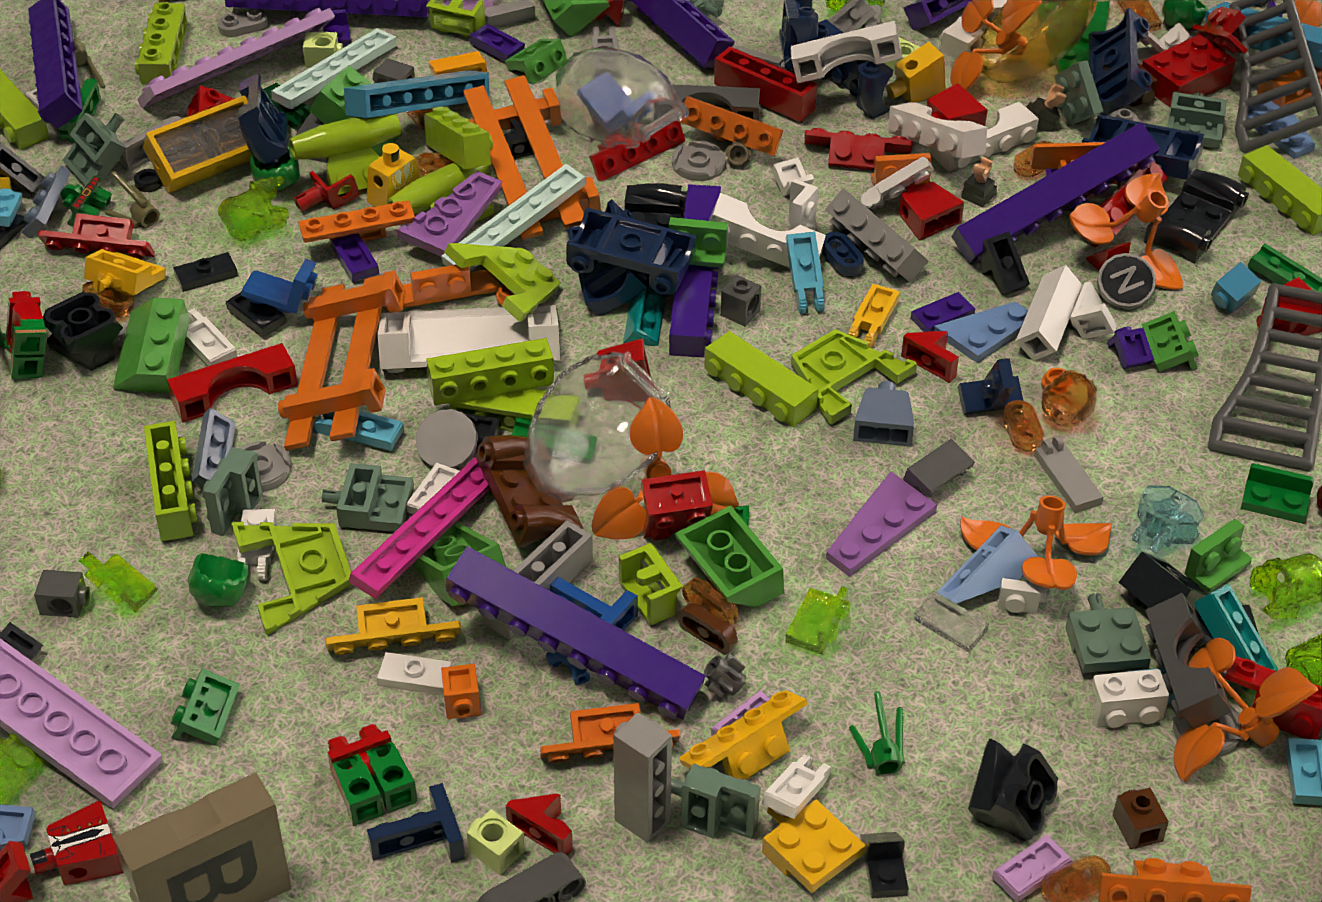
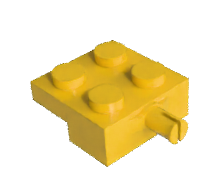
M101 249L85 258L84 279L93 281L94 289L96 291L99 290V292L112 287L120 290L125 295H137L139 292L165 279L166 275L165 267L118 252L112 253Z
M817 799L804 807L794 819L780 815L772 808L768 807L767 813L779 823V826L763 837L762 853L785 876L791 873L811 893L865 854L866 845Z

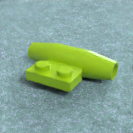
M396 114L370 118L353 117L319 125L289 138V146L294 160L328 158L325 171L330 186L352 174L358 189L363 190L367 189L369 165L380 157L372 147L400 135L401 126ZM350 185L343 186L339 190L338 196L349 193Z
M451 163L414 180L387 199V204L409 201L414 215L422 211L427 212L434 207V202L441 197H448L453 193V188L476 171L490 176V166L464 169L456 163ZM491 203L476 222L494 214V206Z

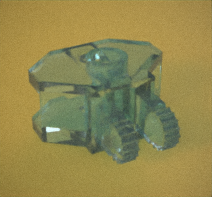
M1148 485L1141 494L1137 516L1141 523L1136 528L1132 541L1139 544L1147 536L1152 538L1150 550L1154 553H1158L1164 546L1169 548L1171 544H1193L1199 537L1200 532L1197 526L1203 521L1204 514L1197 500L1170 486Z

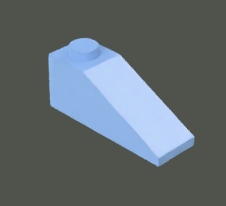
M1001 525L935 594L944 601L957 604L1000 588L1002 578L1019 580L1024 577L1022 573L1023 562L1030 557H1038V555L1017 530Z

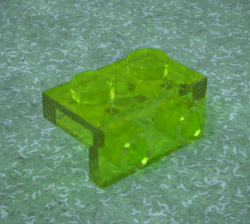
M89 551L79 560L87 570L84 574L87 580L96 588L103 585L106 588L104 593L119 606L123 602L135 613L158 590L155 584L118 554H113L104 564Z
M841 586L837 596L810 587L786 633L785 642L823 655L828 643L834 644L840 628V625H838L840 619L846 620L849 614L851 601L847 600L848 588Z
M13 732L6 740L0 737L1 805L8 804L45 760L27 747Z

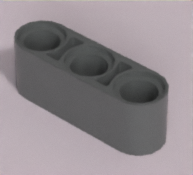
M557 852L491 888L477 902H566L572 899L570 895L575 897L582 892L586 885V880L565 853Z

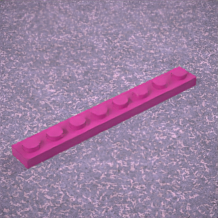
M476 457L350 573L349 582L376 599L490 490V487Z

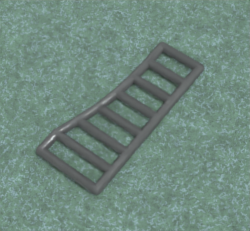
M1238 0L1232 2L1229 8L1241 12L1245 8L1266 0ZM1283 0L1282 4L1246 17L1235 30L1236 38L1248 49L1245 54L1239 53L1241 89L1235 125L1239 146L1244 153L1322 126V89L1294 0ZM1287 13L1288 22L1247 37L1246 28ZM1292 31L1294 40L1250 56L1249 47ZM1298 49L1299 59L1251 76L1252 66ZM1304 68L1306 77L1250 97L1251 87ZM1305 88H1310L1311 97L1247 120L1248 109ZM1314 106L1316 107L1318 116L1249 140L1247 131Z
M1273 283L1268 287L1264 313L1251 357L1239 381L1212 420L1208 448L1215 452L1309 471L1314 466L1322 416V337L1320 339L1272 329L1274 319H1280L1322 328V315L1277 307L1279 296L1322 304V292ZM1268 341L1319 350L1318 362L1266 352ZM1265 363L1315 373L1314 385L1257 374L1256 372L1260 364ZM1249 385H1255L1309 396L1312 399L1309 409L1245 396L1244 393ZM1238 406L1307 420L1308 424L1305 433L1229 416L1234 408ZM1223 429L1303 444V455L1300 457L1221 440Z

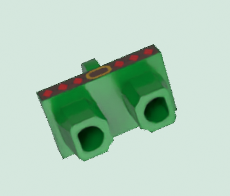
M94 175L84 189L81 185L77 184L75 186L66 185L61 190V197L64 200L63 205L67 208L71 206L72 216L67 222L68 225L74 226L76 213L99 216L100 210L92 207V204L103 210L109 205L112 193L100 187L101 178Z

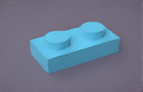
M6 188L0 189V226H11L22 204V193L13 192L11 189Z
M1288 738L1285 749L1293 803L1322 805V740Z

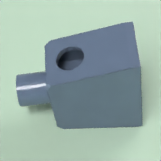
M891 381L881 382L878 388L869 387L865 389L855 417L853 441L911 447L914 420L909 393L896 390V385Z

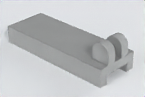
M850 0L831 16L828 21L846 33L857 30L877 12L865 0Z
M1061 436L1053 437L1052 442L1050 439L1043 440L1041 447L1035 448V458L1074 513L1102 505L1103 495L1068 449Z

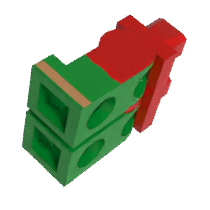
M15 291L12 293V298H9L5 341L6 345H10L11 379L43 377L47 332L40 309V297H31L29 291Z
M376 724L363 727L359 731L360 740L349 744L346 737L338 736L328 741L329 751L327 753L331 774L345 802L353 826L382 816V802L387 813L418 802L415 780L395 744L392 742L388 730L381 732Z

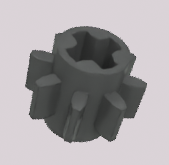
M730 653L726 655L725 659L717 655L705 667L704 675L708 678L705 685L720 698H722L725 692L730 696L735 695L746 681V675L742 673L745 666Z

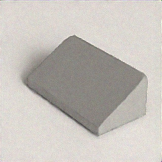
M516 0L485 8V23L495 28L534 19L535 6L528 0Z

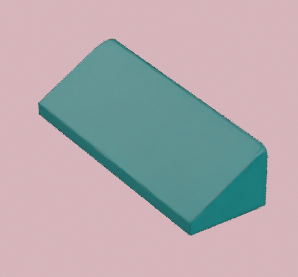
M650 284L646 290L630 301L623 343L643 339L644 345L658 346L666 295L658 294L651 288Z
M1229 583L1194 602L1213 639L1224 638L1234 646L1237 657L1250 659L1261 666L1275 671L1279 670ZM1240 685L1241 688H1243L1245 691H1247V690L1250 689V688H1247V687H1245V686Z

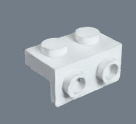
M797 179L791 182L788 219L790 230L798 225L815 230L818 187Z
M1159 669L1094 676L1093 685L1097 699L1093 719L1096 727L1109 726L1116 728L1128 723L1142 722L1143 724H1152L1158 720H1163L1169 693Z

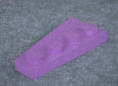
M476 171L453 188V193L448 197H441L434 202V207L426 213L422 211L415 216L414 222L410 225L400 227L397 230V238L441 257L448 243L461 242L500 192L502 181Z
M890 471L828 549L826 559L850 577L936 513L937 504Z

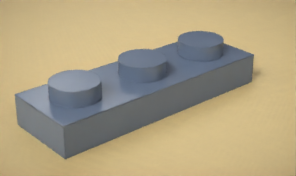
M61 166L55 173L50 171L43 179L41 185L44 186V189H41L32 201L36 204L35 207H32L24 217V221L27 223L22 233L27 237L33 238L46 225L61 194V190L64 188L71 173L64 166Z
M211 408L203 414L192 482L201 487H204L205 482L212 478L217 470L219 461L225 458L232 448L236 425L235 421Z

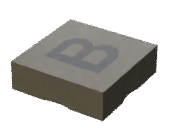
M257 772L209 793L182 809L161 815L113 837L122 870L130 883L129 895L131 902H265L292 889L276 805Z

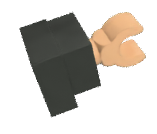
M1056 83L1053 84L1046 100L1038 97L1035 102L1030 101L1026 106L1028 110L1039 118L1038 129L1050 132L1060 118L1057 106L1067 97V95L1061 93L1064 89L1063 86Z
M982 157L980 165H974L973 174L964 182L962 199L983 207L996 194L997 186L994 185L995 180L988 178L993 161Z

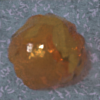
M1065 370L1042 391L1041 406L1043 413L1049 421L1054 422L1058 426H1076L1085 421L1094 412L1097 400V387L1093 380H1089L1085 374L1078 373L1075 370Z

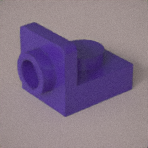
M345 9L334 10L332 12L335 17L323 28V32L337 33L338 43H342L344 48L351 44L347 11Z
M1131 326L1120 328L1107 341L1108 348L1116 347L1123 369L1149 365L1154 361L1144 328L1132 329Z

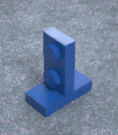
M557 577L550 584L551 592L623 631L638 616V596L628 590L610 606L560 577Z

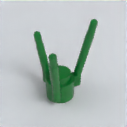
M876 691L874 697L881 739L873 743V748L870 752L856 727L851 725L849 730L865 757L868 769L874 768L875 772L880 775L896 773L905 764L903 755V708L897 707L895 743H893L888 734L881 693Z

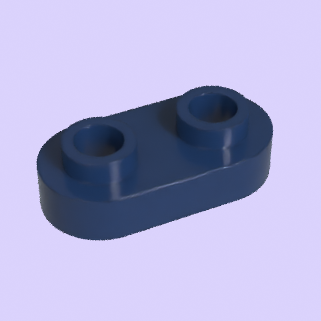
M829 232L825 234L821 252L833 267L843 275L853 276L859 274L863 270L864 256L843 233Z

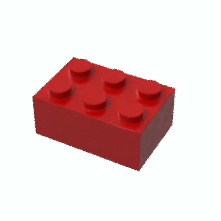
M1197 35L1143 60L1142 66L1158 80L1154 97L1170 107L1173 92L1191 95L1199 92V96L1201 93L1207 96L1230 85L1236 59L1215 46L1205 37Z

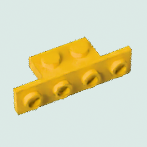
M423 597L356 605L359 633L327 637L325 642L327 651L334 650L335 655L350 654L354 652V648L368 646V650L371 651L383 650L388 648V643L401 642L402 646H415L422 643L421 639L435 638L436 642H447L454 640L455 635L461 634L460 621L426 625Z
M787 690L775 693L770 700L757 708L748 710L743 717L730 725L720 728L712 737L702 743L693 745L688 752L679 757L681 765L688 769L691 768L693 763L702 767H712L722 760L726 775L737 779H748L790 751L782 721L808 705L806 698Z

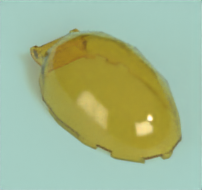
M1041 0L1040 6L1016 31L1026 37L1027 43L1022 48L1017 45L1004 55L981 54L984 63L981 73L997 83L1022 82L1051 68L1079 43L1093 19L1098 0ZM1004 5L991 21L992 24L1001 30V20L1004 18L1002 15ZM987 27L981 36V39L984 41L981 48L976 47L975 49H1000L996 43L998 33Z

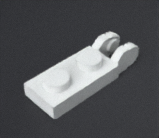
M922 156L868 189L867 192L862 194L860 201L869 210H877V208L884 206L886 198H895L906 191L905 187L913 182L918 184L929 178V173L934 168L930 161Z
M195 308L188 311L191 324L188 326L185 342L208 366L237 357L235 347L206 317H203Z
M275 509L243 510L241 522H244V525H260V522H273L275 526ZM273 545L244 553H239L238 550L237 560L246 563L247 567L248 565L258 564L256 569L258 581H266L268 564H271Z
M804 754L797 762L793 761L766 790L762 804L772 808L780 815L794 819L823 787L830 776L831 766L822 764L815 772L810 769L812 758Z

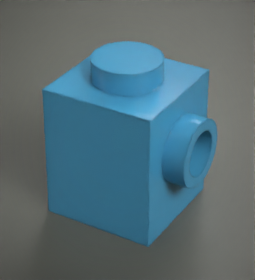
M1240 262L1215 283L1210 295L1219 307L1233 313L1256 294L1262 281Z

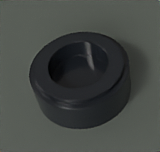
M143 169L134 176V184L141 192H153L162 186V181L155 169Z

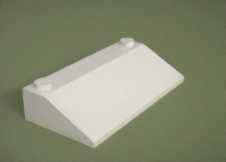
M556 304L538 305L536 310L531 314L528 313L522 322L514 318L504 307L381 313L378 329L380 369H387V372L399 373L405 371V368L427 367L426 358L547 338L554 361L560 360L559 324Z

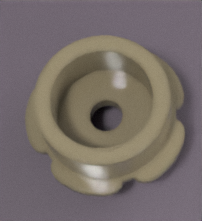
M734 141L732 145L727 147L725 155L728 157L727 161L731 166L744 167L750 162L749 158L752 156V150L742 144L741 141ZM737 152H741L740 157H737Z

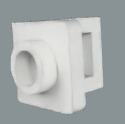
M799 158L776 163L771 169L784 197L790 195L791 182L794 179L810 185L814 181L812 174L806 176Z
M1002 578L997 609L1008 610L1014 613L1037 614L1039 602H1046L1048 588L1038 586L1032 582Z

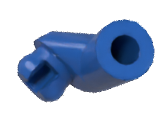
M558 652L546 653V659L553 667H559L561 663H564L569 668L575 684L585 683L590 680L587 668L579 669L569 663L567 657Z

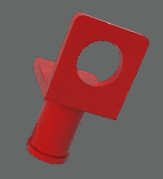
M311 171L309 175L313 187L293 197L297 208L303 213L321 201L327 202L332 209H336L358 197L360 192L352 174L328 187L314 171ZM345 185H350L349 193L346 196L339 197V190Z

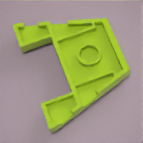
M448 243L444 252L460 268L482 264L515 295L505 298L502 307L519 322H522L528 313H533L540 303L543 304L555 294L561 284L550 269L542 266L534 258L533 254L524 248Z
M836 329L791 355V364L797 374L819 389L817 405L831 425L851 413L852 403L836 392L840 388L873 368L878 369L896 384L914 374L917 368V363L910 359H907L906 362L896 359L893 352L885 349L879 352L869 348L868 342Z
M244 522L231 523L239 553L270 545L274 546L290 595L257 604L258 613L266 635L352 585L349 582L351 569L335 523H293L292 526H274L273 522H260V525H244Z

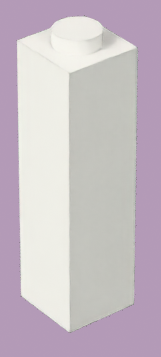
M1066 265L1043 275L1016 338V342L1032 360L1040 359L1057 351L1083 285Z

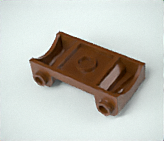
M516 435L484 437L482 443L479 444L476 459L518 548L525 547L537 540L548 538L566 520L583 529L573 506L563 505L546 471L550 460L540 439Z

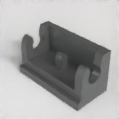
M950 439L908 467L903 480L920 493L922 492L919 487L925 494L931 496L937 489L959 474L962 476L966 474V469L972 468L975 461Z

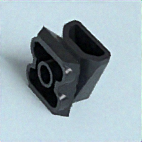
M83 291L45 310L43 315L44 324L52 333L47 339V345L50 349L91 371L115 359L112 342L123 329V326L116 320L114 311L101 305L98 295Z
M989 738L984 749L968 810L978 823L1005 830L1024 842L1031 840L1033 836L1038 835L1042 830L1044 810L1056 798L1058 790L1057 781L1059 778L1039 750L1023 743L1018 753L1014 756L999 742Z

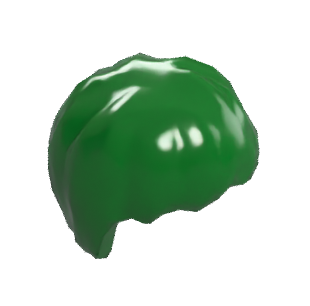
M1164 0L1162 16L1170 27H1174L1179 22L1186 30L1191 31L1195 24L1201 25L1204 21L1205 12L1208 10V7L1199 0Z
M289 145L288 152L283 154L281 159L271 166L261 165L253 154L250 157L252 178L259 188L267 192H279L296 184L299 179V162L294 160Z
M206 553L198 554L188 576L190 594L199 604L206 605L207 607H232L241 599L246 590L247 564L222 556L217 557Z

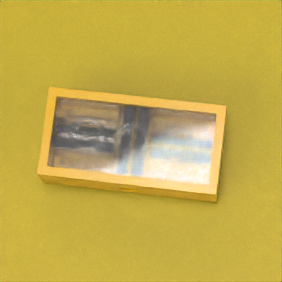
M245 95L146 133L143 149L168 193L250 161L252 153L244 141L238 118V108L248 103Z

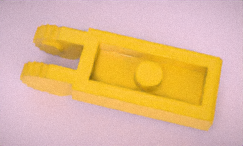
M872 284L853 318V324L848 334L858 338L860 329L868 331L864 341L868 342L869 348H872L877 335L881 334L900 299V291Z

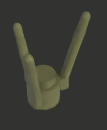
M75 38L73 43L77 66L86 64L95 79H97L100 87L105 88L106 85L93 65L91 57L88 56L85 45L78 38Z
M113 171L111 175L135 202L130 207L132 218L111 210H106L105 214L115 218L131 219L134 223V228H138L140 225L148 228L155 224L160 216L159 210L150 204L135 185L130 186L117 172Z

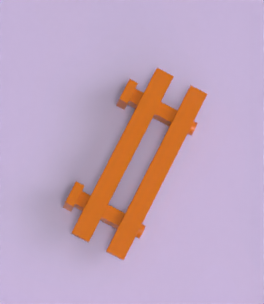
M525 75L504 80L513 105L495 110L492 107L484 85L463 90L472 114V119H469V121L479 125L480 128L489 132L492 137L491 164L497 179L502 181V192L508 206L527 193L503 134V131L511 129L510 119L521 122L544 179L563 166L544 122L549 120L552 127L562 124L560 103L553 87L543 89V98L535 99ZM587 177L586 185L522 232L520 234L521 239L525 240L544 235L540 222L560 217L565 229L581 225L584 216L583 211L586 208L601 211L600 195L592 177Z
M395 270L384 272L383 275L366 278L363 286L346 289L344 284L322 288L321 295L310 297L309 302L303 303L304 315L308 320L313 319L314 325L296 394L286 395L284 400L278 402L280 416L283 419L288 418L290 421L284 443L286 451L309 446L317 415L335 412L329 438L331 441L355 437L361 406L366 405L370 413L382 411L386 389L375 368L369 369L382 307L388 306L391 313L399 312L403 309L406 291ZM357 313L342 382L338 385L323 388L339 316Z

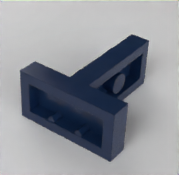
M1010 358L998 359L984 380L960 383L957 387L964 415L1020 408L1024 405L1019 377L1013 376Z
M443 783L429 786L432 811L419 812L408 818L391 823L384 822L376 827L366 829L369 850L373 860L441 840L444 842L451 863L465 859L463 838Z

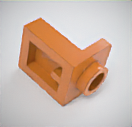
M475 663L441 667L447 719H464L480 716L481 709Z

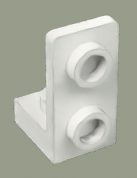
M1178 22L1160 40L1149 32L1148 37L1141 40V42L1146 47L1149 44L1152 45L1150 49L1156 55L1192 37Z
M1085 282L1070 317L1072 326L1078 330L1083 339L1114 333L1117 325L1105 303L1102 304L1092 283Z

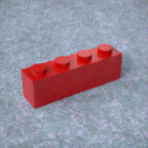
M731 46L715 58V85L721 87L760 88V105L799 122H802L815 110L817 83L812 81L798 83L794 73Z

